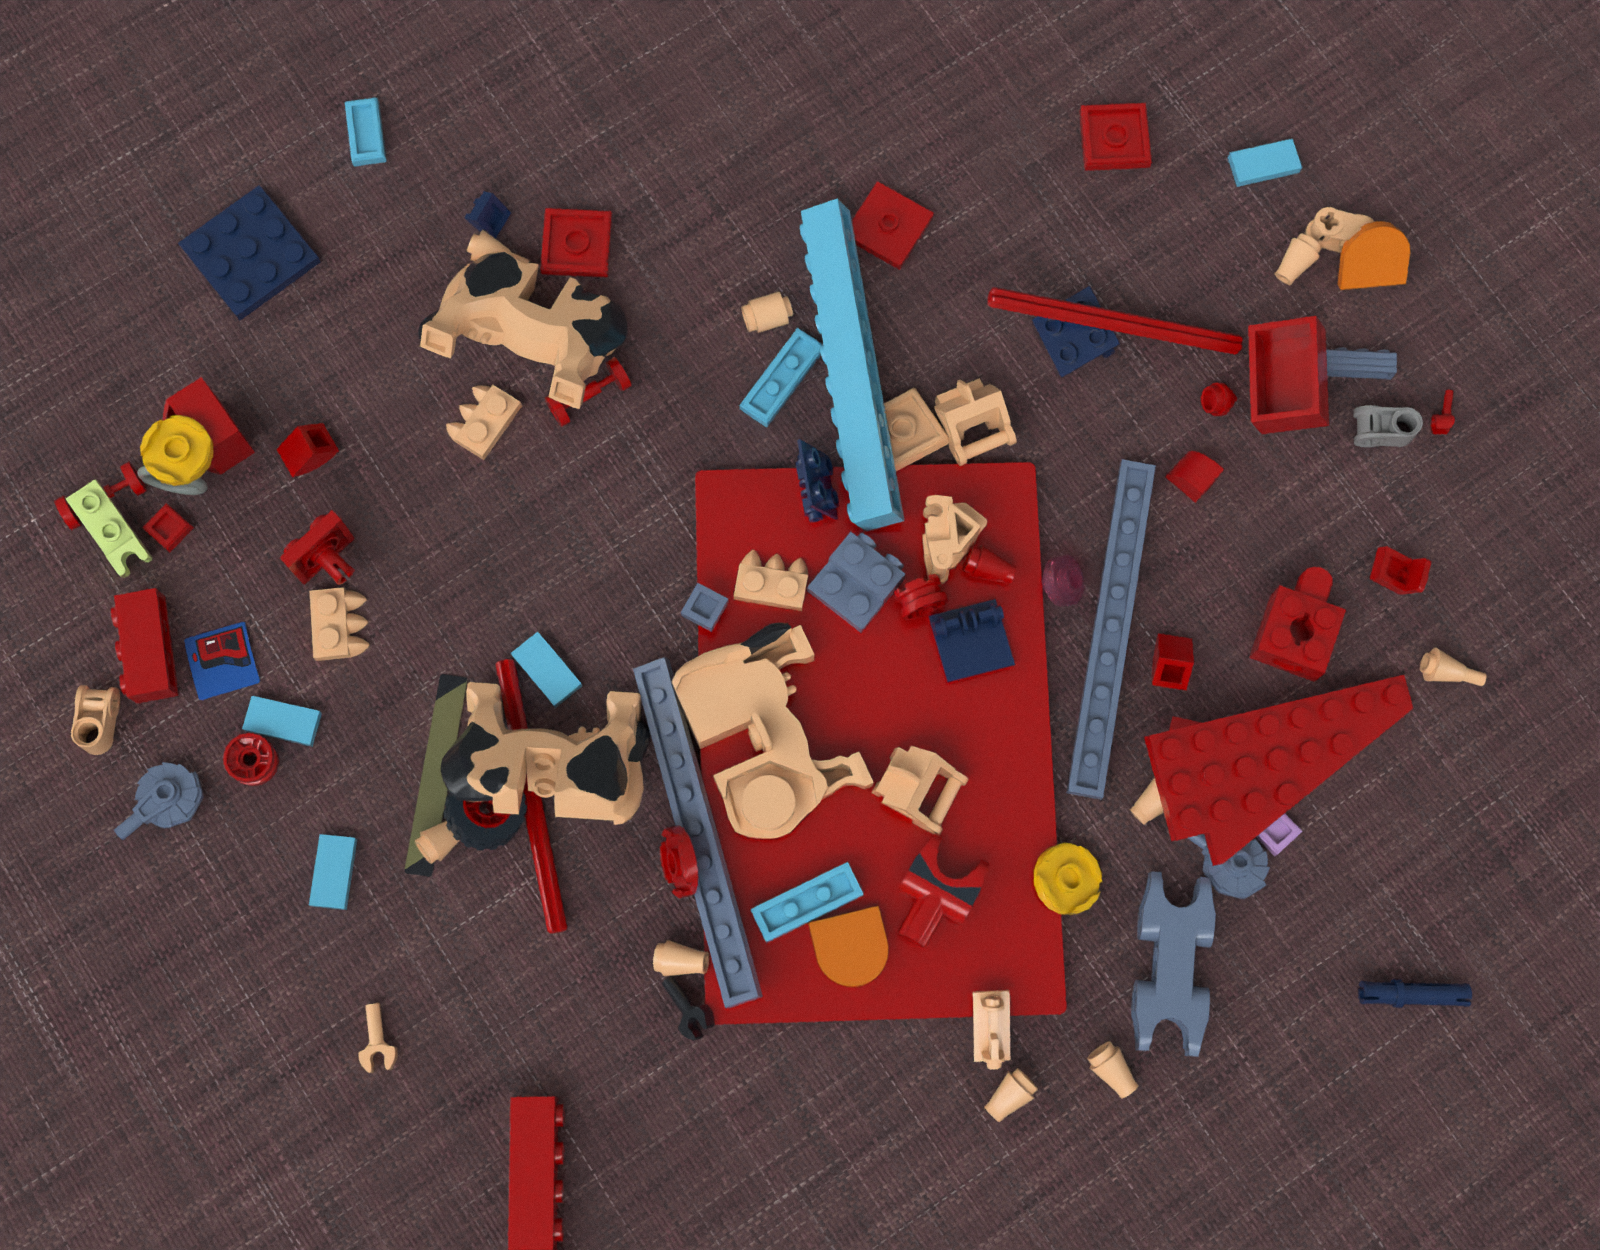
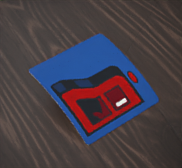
M245 622L192 636L184 640L192 677L200 700L260 682Z

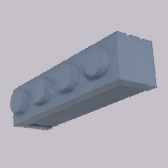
M1343 347L1327 350V376L1391 380L1397 373V353H1390L1389 350L1385 349L1369 352L1368 349L1364 348L1348 351L1347 348Z

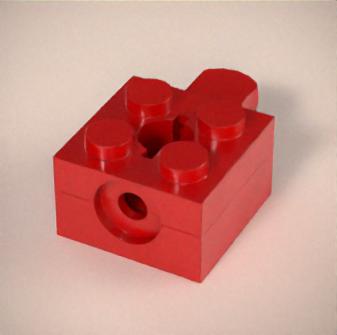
M1310 567L1299 576L1294 590L1279 585L1270 595L1249 658L1313 682L1325 674L1346 609L1327 603L1333 585V578L1327 570L1321 567Z

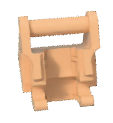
M980 378L969 383L958 380L957 388L936 396L934 409L949 436V449L959 466L967 464V459L1004 444L1011 446L1017 443L1015 433L1010 425L1011 421L1002 392L991 384L984 386ZM985 422L988 429L998 428L1000 431L966 446H961V441L964 440V431Z
M932 495L927 497L925 503L927 507L923 511V516L928 518V523H925V534H922L924 562L927 575H939L943 584L948 579V569L955 568L968 553L970 547L976 543L978 535L987 525V520L967 503L953 504L952 497Z
M911 746L908 752L899 747L895 748L881 781L876 783L872 793L878 797L883 796V804L911 818L913 824L933 834L937 833L940 835L943 830L940 826L961 785L965 786L968 778L956 771L953 766L934 752ZM940 774L948 778V781L928 818L919 812V808L936 775Z

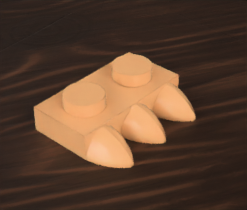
M484 385L472 387L473 394L479 404L459 405L461 415L466 423L452 422L446 424L448 434L453 441L485 460L522 407L519 400L494 385L491 387Z
M752 550L739 565L734 600L802 611L808 581V571L802 558H798L792 563L788 571H785L779 554H775L768 560L765 567H761L759 555L755 550Z
M344 587L309 591L313 658L316 661L351 658L363 653L369 647V643L362 638L350 636V634L363 629L368 624V620L360 615L348 612L363 605L366 597L358 592L346 590Z

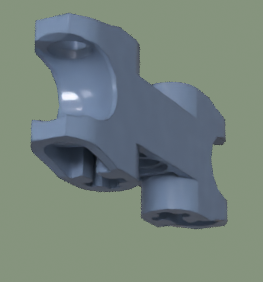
M1151 871L1148 873L1144 895L1138 910L1137 937L1138 940L1154 941L1151 981L1135 980L1133 986L1131 1017L1134 1028L1135 1050L1149 1051L1156 1024L1161 1020L1167 1019L1175 1022L1182 1031L1185 1056H1199L1203 1035L1209 1020L1210 991L1207 987L1193 986L1195 946L1211 948L1214 939L1216 913L1213 904L1211 878L1200 877L1197 879L1191 903L1187 907L1179 908L1171 905L1165 898L1162 872Z

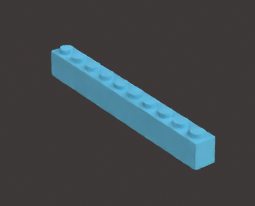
M837 198L802 210L803 224L800 225V233L802 239L807 244L808 254L805 255V263L812 274L813 284L810 285V293L813 301L817 304L818 314L815 315V322L823 339L820 352L828 368L829 376L826 377L825 382L827 390L833 398L834 407L831 408V417L834 425L838 427L839 439L836 440V447L839 456L843 459L845 471H842L841 477L850 498V503L847 504V512L851 522L867 532L904 521L851 214Z

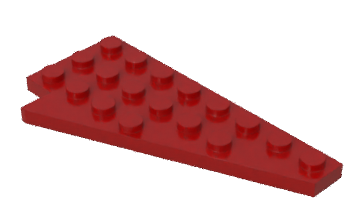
M1400 675L1144 737L1171 841L1204 834L1212 865L1224 864L1413 709L1405 676Z

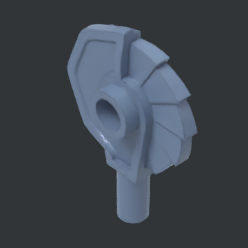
M162 762L163 765L147 769L148 773L137 783L139 786L136 791L135 800L138 801V804L132 809L134 813L117 826L114 832L120 839L124 840L143 823L147 825L153 823L166 829L190 821L204 797L197 772L190 773L188 769L179 763L177 766L167 762Z
M1201 834L1187 838L1203 849L1201 852L1204 855L1203 872L1207 878H1211V884L1218 893L1245 899L1267 885L1263 881L1270 867H1267V852H1263L1256 839L1249 842L1224 864L1213 866L1205 835Z

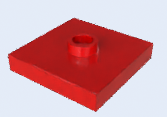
M1146 103L1080 106L1079 115L1084 171L1150 168L1152 161Z
M877 181L852 219L856 246L900 270L932 221L934 213Z
M545 208L541 274L608 278L612 211Z

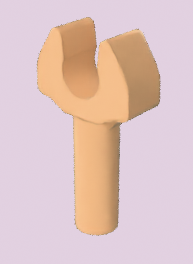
M380 1003L365 1005L369 1044L358 1053L359 1062L368 1073H373V1056L377 1052H382L385 1057V1068L392 1070L398 1057L397 1047L390 1046L384 1041Z

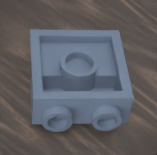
M850 532L829 557V562L807 587V591L862 633L893 595L894 591L902 584L905 573L901 571L904 567L903 564L896 557L887 554L884 558L874 550L876 544L870 537L864 533L856 536Z

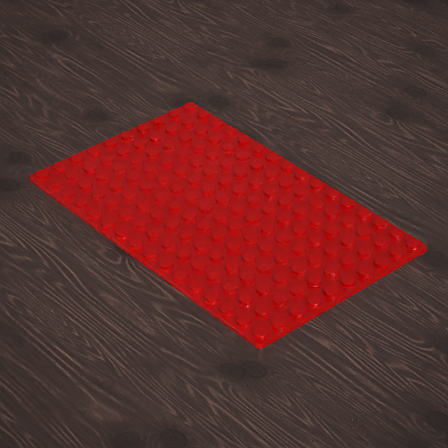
M1031 462L972 463L962 466L958 464L908 465L896 471L904 521L867 532L852 523L848 516L847 504L850 503V498L841 477L842 471H845L844 467H833V474L830 475L832 487L836 490L839 498V507L836 508L838 519L834 520L822 514L823 520L818 522H809V517H806L804 514L802 499L807 497H802L801 491L806 488L799 486L800 480H798L796 468L698 471L695 475L697 583L729 600L712 632L698 625V656L724 646L742 643L769 624L778 622L788 623L792 629L801 625L813 650L814 661L807 664H789L780 669L781 674L789 673L791 675L790 680L785 682L786 686L794 685L797 688L795 693L788 696L786 707L801 723L812 760H831L838 756L848 758L852 754L860 752L874 782L872 787L865 790L855 785L843 786L829 797L822 799L819 805L787 835L774 839L751 838L735 832L713 775L763 754V751H755L748 735V728L700 749L701 776L763 995L761 998L738 1006L725 1008L704 932V952L709 953V967L705 974V1005H709L712 1010L715 1025L973 1017L974 991L1009 990L1010 1016L1063 1014L1067 1006L1061 914L1046 907L1038 897L1034 886V868L1038 858L1046 849L1057 845L1035 465ZM932 495L952 497L953 504L967 503L986 518L987 525L978 535L974 546L980 547L983 545L1004 560L1017 566L1010 585L1002 582L971 578L969 573L962 571L965 555L955 568L948 569V579L940 586L941 591L946 592L949 599L945 606L925 616L904 620L901 614L902 604L896 601L893 593L862 633L807 591V587L829 562V557L850 532L856 536L864 533L875 542V551L884 558L887 554H891L903 564L904 567L901 571L905 573V578L898 587L902 591L906 588L905 584L920 577L929 580L924 562L922 534H925V523H928V518L923 516L924 508L927 507L925 504L926 499ZM752 550L757 552L760 557L761 567H765L772 556L779 554L785 571H788L794 561L802 558L808 571L802 611L734 600L739 565ZM996 599L997 605H1001L1004 619H1002L1015 665L947 683L929 616ZM911 746L934 752L953 766L956 771L968 778L966 785H961L940 826L943 828L940 833L943 839L937 848L939 850L937 865L940 871L949 878L961 879L969 875L972 870H975L981 859L990 863L979 895L962 925L943 916L926 948L915 945L897 933L915 901L913 897L898 889L915 858L934 834L913 824L911 818L883 804V796L878 797L872 793L876 783L880 782L891 762L890 757L894 749L898 747L907 752ZM940 774L936 775L919 808V812L929 818L948 778ZM848 862L864 895L811 922L879 906L888 943L886 964L881 973L865 985L846 987L837 984L822 972L818 964L808 923L766 943L751 909Z

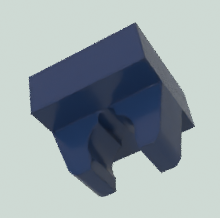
M484 191L480 198L474 200L475 206L470 214L465 215V219L478 231L485 230L496 239L511 212L493 193Z

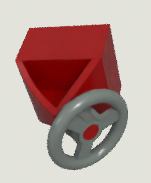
M202 377L166 399L162 421L176 415L193 418L206 429L212 439L214 454L210 467L206 471L221 475L255 453L225 407ZM145 466L140 467L137 472L138 477L143 482L169 492L200 495L208 489L207 483L202 478H198L189 484L173 486L161 483L147 471Z

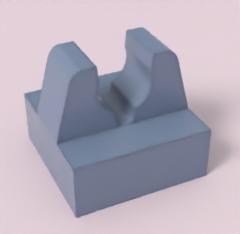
M697 583L681 611V616L712 632L729 600Z

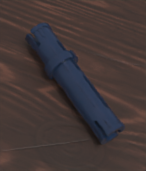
M1392 979L1391 982L1360 981L1359 987L1362 988H1358V998L1361 1004H1391L1393 1008H1402L1404 1005L1469 1007L1471 1001L1466 999H1472V990L1468 983L1402 982L1401 979Z

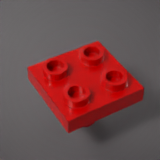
M331 510L327 515L322 514L311 523L310 530L302 538L292 540L285 547L284 554L280 557V560L303 585L322 568L340 585L347 580L338 569H341L349 578L355 570L339 553L355 538L344 522Z

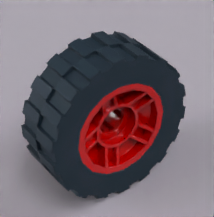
M449 793L444 805L446 806L444 810V819L447 820L446 826L454 834L453 837L457 841L460 840L468 848L474 847L480 851L484 849H497L498 846L507 844L522 825L527 806H525L526 797L523 793L519 814L494 813L493 801L457 800ZM482 803L486 804V808L491 813L484 814L480 811L479 807H481Z

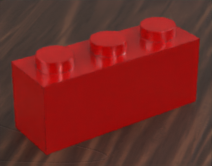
M157 588L114 595L115 607L111 608V618L114 627L118 628L119 640L115 642V651L118 660L122 661L124 674L119 676L122 693L137 704L179 696L166 596Z

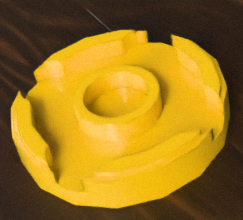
M176 415L170 416L171 418L164 421L161 419L152 424L143 436L140 452L144 466L161 483L173 486L189 484L200 478L210 467L214 454L213 441L206 429L193 418Z
M1061 843L1046 849L1038 858L1034 868V886L1038 897L1047 908L1058 914L1073 915L1090 909L1098 900L1101 892H1098L1100 888L1099 883L1102 882V872L1096 858L1088 849L1072 843Z

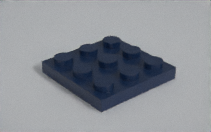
M260 185L178 243L239 321L321 263L318 256Z

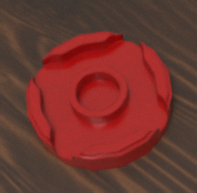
M679 825L667 827L661 834L663 837H666V841L661 842L660 858L664 877L668 884L674 883L676 889L671 891L673 895L678 898L692 896L696 893L698 887L697 860L692 842L683 827Z

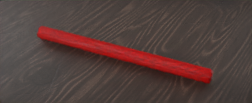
M992 287L987 297V304L992 308L1234 355L1238 354L1243 346V338L1237 334L998 287Z
M513 659L496 662V671L508 730L528 729L515 662ZM526 774L523 790L526 797L525 806H527L525 819L546 927L550 934L561 933L567 929L542 797L533 791H528Z

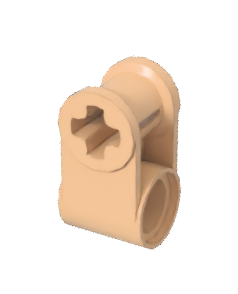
M1325 207L1319 210L1314 220L1307 225L1305 234L1316 240L1321 248L1341 253L1346 240H1350L1354 234L1360 231V227L1374 222V220L1365 215L1352 214L1333 207Z
M80 685L77 689L71 738L75 744L89 754L102 755L113 744L116 717L120 709V691L117 687H110L108 690L90 689L87 685ZM98 729L99 734L97 738L91 743H86L89 732Z

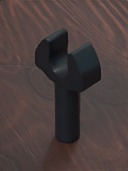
M669 976L662 982V985L682 1013L678 1030L684 1037L693 1041L703 1038L701 1030L696 1025V1019L703 1029L714 1027L712 1010L707 1004L702 1006L693 1005L675 977Z

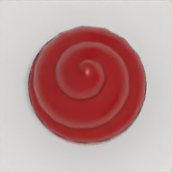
M1221 382L1205 387L1201 394L1203 410L1213 416L1226 415L1234 407L1235 402H1237V396L1233 393V390Z

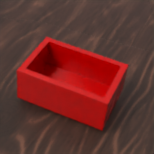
M1317 316L1249 325L1251 423L1261 434L1329 426L1326 329Z

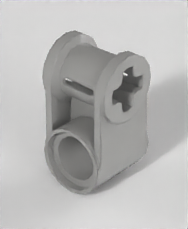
M1367 405L1353 410V417L1357 419V435L1354 437V444L1359 447L1407 446L1416 437L1423 425L1422 416L1419 412L1409 407L1397 408ZM1396 423H1405L1410 428V432L1399 430Z

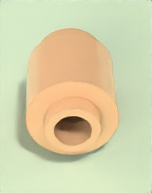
M780 292L749 300L748 305L741 306L748 332L756 330L757 333L789 324L788 317L793 316L788 296L782 297Z

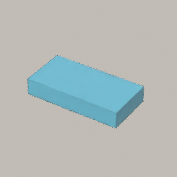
M378 98L345 102L353 166L387 162Z
M1293 139L1230 152L1228 156L1237 187L1297 174L1302 169Z
M536 632L511 652L513 658L555 708L582 687V683L539 632Z
M252 696L242 730L313 747L322 713L314 709Z
M319 835L309 906L347 910L357 845L356 838Z

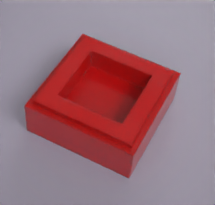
M167 503L142 527L169 553L194 529L191 524Z

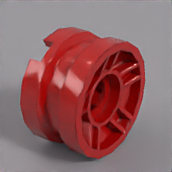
M931 574L928 576L929 580L922 577L906 583L904 591L901 588L894 591L896 601L902 604L901 614L904 620L925 616L940 609L949 602L946 592L940 589L942 582L939 575Z
M253 733L240 734L233 738L225 747L223 754L224 767L228 774L242 784L249 786L263 785L271 780L277 772L279 765L278 753L273 745L260 735ZM256 754V763L248 766L245 757H251Z

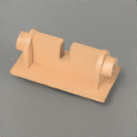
M1009 990L973 992L974 1062L984 1061L989 1069H1000L1002 1062L1010 1060Z

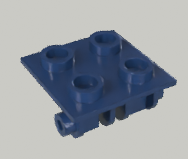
M1091 286L1065 300L1102 308ZM1039 316L1032 320L1061 378L1101 355L1103 358L1113 355L1115 353L1114 347L1120 345L1116 334L1111 330Z
M798 439L800 455H798V461L795 464L798 480H800L799 486L806 488L801 491V496L807 497L802 499L804 514L806 517H809V522L823 520L822 514L836 520L838 519L836 508L839 507V498L836 490L832 487L830 475L833 474L832 462L828 455L805 441Z
M996 599L929 616L947 683L1015 665L1002 619H1004L1001 605H997Z

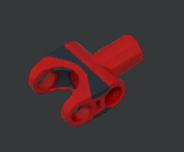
M934 833L917 855L898 889L913 897L915 901L897 933L922 948L927 947L943 916L962 925L979 895L990 864L981 859L975 870H972L969 875L961 879H952L945 876L937 865V855L939 852L937 848L943 839L937 833Z

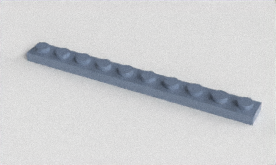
M1124 459L1120 462L1066 792L1068 794L1099 800L1104 795L1156 465Z
M663 657L634 668L633 671L675 826L679 825L685 829L694 848L698 868V887L694 895L725 1008H732L761 998L763 995L685 714L671 682L674 675L670 660Z

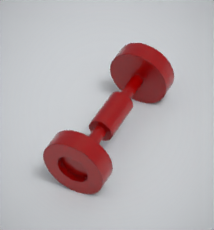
M615 357L605 362L611 374L610 376L598 383L594 380L585 386L583 403L601 393V388L615 381L621 391L632 386L625 370ZM549 395L544 398L551 413L561 427L571 422L565 409L570 407L569 405L561 404V402L549 398Z
M130 461L120 466L125 480L113 486L107 484L102 487L110 499L115 497V492L128 485L137 496L147 492L144 482L138 477V471ZM64 495L54 500V503L66 525L71 530L82 526V522Z

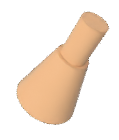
M482 230L480 235L474 233L467 248V252L472 254L471 261L488 253L507 252L522 263L530 262L529 259L510 252V249L485 230Z
M1433 648L1429 653H1426L1420 663V671L1423 673L1425 681H1465L1478 686H1483L1486 682V673L1467 668L1464 664L1438 648Z

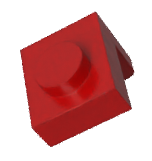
M1388 546L1379 547L1370 580L1399 595L1420 593L1424 591L1428 581L1431 560L1427 558L1411 559Z

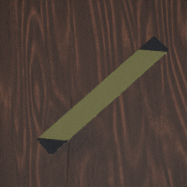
M442 674L439 679L404 870L407 874L427 877L433 874L435 862L431 864L424 858L417 848L415 840L421 837L420 832L442 823L448 789L443 782L440 768L442 758L457 740L467 685L466 677Z

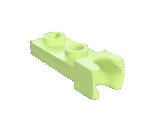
M96 479L66 498L119 576L126 578L130 575L126 559L131 554H136L139 559L145 562L152 561L149 551L141 540L138 539Z

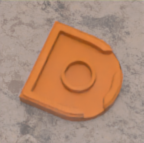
M1371 222L1360 227V231L1354 234L1350 240H1346L1340 256L1337 283L1340 290L1406 284L1410 245L1400 229L1389 222Z
M879 906L808 923L818 964L822 972L835 983L846 987L862 986L874 980L883 970L888 957V943Z

